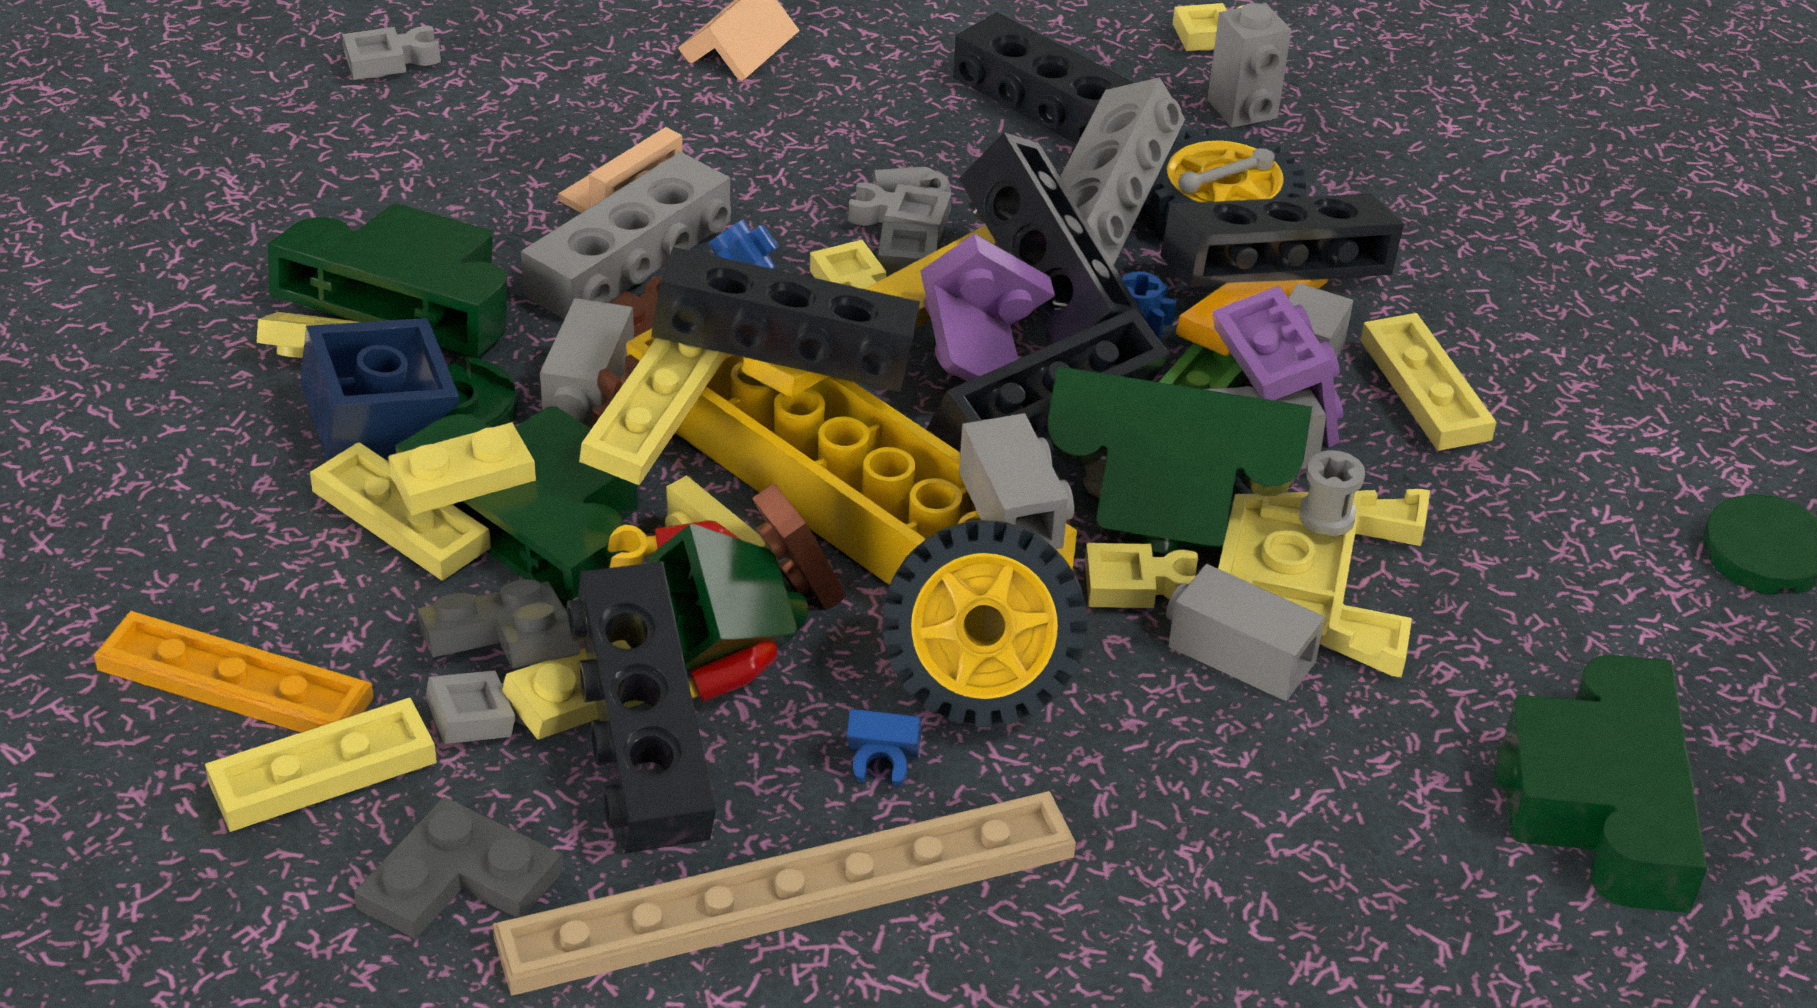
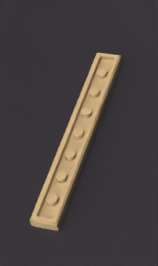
M1050 791L493 923L494 940L512 996L1074 858L1076 842Z

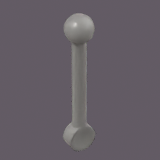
M1260 148L1253 151L1252 157L1199 174L1192 171L1185 172L1178 180L1179 187L1185 193H1194L1201 184L1251 168L1270 169L1273 166L1274 153L1268 149Z

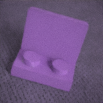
M976 234L971 235L920 271L926 295L924 305L931 317L937 343L935 347L937 360L947 373L958 376L966 381H970L1017 360L1018 356L1010 325L1027 317L1034 309L1055 296L1049 276Z
M1280 286L1213 310L1215 330L1262 399L1276 400L1310 387L1326 414L1323 441L1327 447L1339 444L1337 420L1342 419L1344 414L1341 401L1334 389L1333 378L1340 374L1338 360L1331 345L1327 341L1319 343L1314 336L1310 319L1303 306L1300 304L1293 306Z

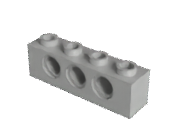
M1160 77L1105 90L1060 176L1113 265L1185 121L1178 102L1171 97Z
M682 152L675 154L521 251L524 296L565 319L574 298L609 303V301L635 284L642 283L650 274L666 265L673 247L688 250L711 234L721 231L730 222V177Z

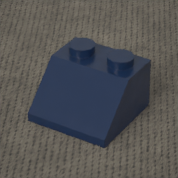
M428 318L306 326L300 384L327 461L358 442L382 458H388V456L396 454L397 444L443 418L458 406L459 394Z

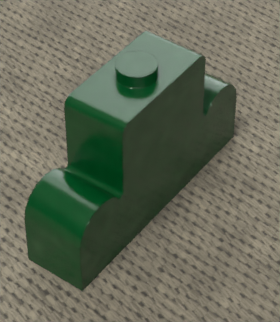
M394 204L356 231H351L346 223L337 219L313 217L295 223L268 243L269 296L357 322L428 318L440 347L477 358L499 340L506 331L507 275L502 268L492 264L493 232L489 229L408 206Z
M1057 366L1048 416V433L1055 453L1064 462L1075 466H1088L1100 461L1103 456L1107 457L1096 517L1098 531L1102 536L1139 542V544H1151L1152 556L1164 557L1168 553L1176 551L1177 548L1218 554L1222 551L1235 479L1241 478L1243 484L1248 489L1262 496L1282 494L1288 491L1297 481L1304 461L1312 406Z
M550 406L515 427L535 461L536 481L452 505L489 529L491 548L486 551L524 579L536 580L539 583L548 581L563 607L567 609V601L578 597L580 572L610 568L611 558L618 553L624 552L623 550L609 552L607 550L609 538L615 529L623 526L622 520L638 509V485L579 462L581 444L591 428L562 409ZM458 414L446 416L397 444L396 454L416 449L423 445L434 444L478 432L489 427L483 420L471 415Z
M1602 655L1591 659L1584 667L1575 699L1531 695L1517 696L1514 699L1502 746H1499L1497 749L1494 764L1495 787L1506 789L1511 837L1519 843L1596 850L1591 863L1589 877L1596 891L1614 904L1630 908L1691 913L1707 870L1672 660Z

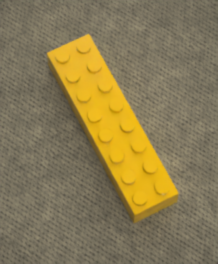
M652 328L626 342L627 356L631 354L639 361L642 359L656 339L651 337ZM727 354L675 432L759 493L774 483L804 519L809 529L888 585H890L904 559L925 539L949 526L968 521H981L959 474L960 452L853 381L829 376L790 398L742 372L744 357ZM1066 523L1063 548L1056 550L1063 556L1073 571L1077 530ZM980 605L968 612L965 617V626L968 632L975 638L989 640L1002 632L1005 620L996 608L989 605Z

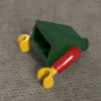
M706 520L656 528V535L646 537L641 529L632 525H623L615 529L609 538L607 550L609 552L623 550L630 553L621 552L613 556L610 568L644 564L645 557H648L650 563L663 561L686 672L690 671L692 676L688 678L692 699L700 696L703 703L748 685L776 661L777 649L792 639L795 632L805 624L808 615L807 601L801 593L786 591L776 556L767 548L741 540L718 522Z

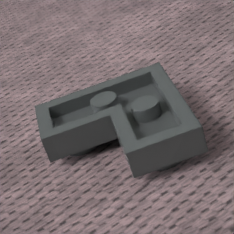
M531 579L516 580L502 586L499 592L475 597L467 593H454L437 599L432 606L417 608L421 632L432 657L500 643L514 669L546 660H555L580 654L579 642H573L570 635L568 614L548 581L539 583Z
M443 797L354 891L356 909L414 939L419 937L460 890L516 918L523 917L564 871L563 856L561 853Z

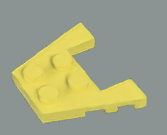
M1406 489L1404 499H1377L1376 490L1356 491L1353 499V504L1356 507L1354 526L1346 534L1338 536L1313 533L1304 527L1299 520L1302 499L1309 492L1282 493L1277 496H1262L1256 493L1235 494L1218 569L1325 616L1320 640L1321 645L1386 674L1402 678L1412 618L1347 606L1343 604L1355 534L1421 546L1430 490Z

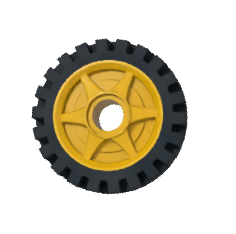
M1207 128L1206 135L1202 136L1197 129L1188 130L1185 132L1184 139L1177 135L1140 210L1141 217H1144V224L1148 230L1155 229V237L1163 242L1170 204L1305 197L1306 176H1303L1304 169L1300 163H1295V156L1289 151L1280 153L1281 145L1273 141L1262 145V136L1251 133L1247 139L1240 138L1241 130L1229 129L1228 136L1220 135L1219 128ZM1260 148L1268 149L1274 153V162L1270 169L1251 168L1201 184L1194 193H1185L1179 187L1178 180L1185 172L1192 171L1199 174L1252 157L1253 151Z
M975 520L949 526L920 543L910 552L896 571L888 588L883 610V638L888 660L905 690L911 697L917 698L922 703V706L933 714H941L947 717L948 721L961 725L963 722L975 724V727H991L992 724L1004 723L1005 726L1019 722L1020 718L1031 714L1033 716L1044 709L1046 704L1061 694L1071 677L1074 676L1081 660L1087 634V613L1082 589L1076 575L1063 556L1034 532L1008 522L995 520ZM980 605H989L999 610L1005 620L1002 632L989 640H981L972 636L965 626V617L970 610Z

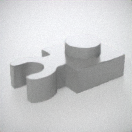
M432 26L416 27L409 30L406 34L397 35L395 27L342 34L344 53L353 80L405 73V64L408 63L427 66L441 62L439 42L434 39V29Z
M857 183L856 200L850 199L848 221L863 226L883 222L939 226V243L951 211L952 193L897 184L893 193L884 191L876 184Z
M496 670L428 678L425 698L444 744L511 737L514 722L526 726L511 706L512 702L502 692L504 683L500 682Z

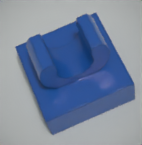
M850 709L847 740L850 751H857L853 760V771L857 782H865L869 763L876 758L882 757L890 760L894 765L892 771L893 786L901 787L905 783L908 773L905 757H919L922 734L920 717Z

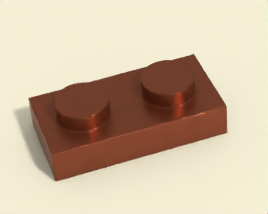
M773 483L754 496L752 499L765 520L756 529L778 561L784 557L787 558L779 564V569L794 591L802 595L810 591L825 610L832 608L845 599L847 595L807 523L778 487Z

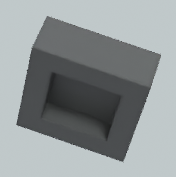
M883 222L878 261L886 270V274L892 275L937 251L939 226Z

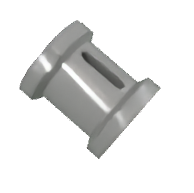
M1327 450L1318 452L1310 458L1307 464L1306 476L1310 482L1308 495L1302 499L1299 520L1304 527L1313 533L1329 536L1346 534L1354 526L1356 507L1353 504L1355 492L1361 488L1364 482V466L1359 459L1342 451Z

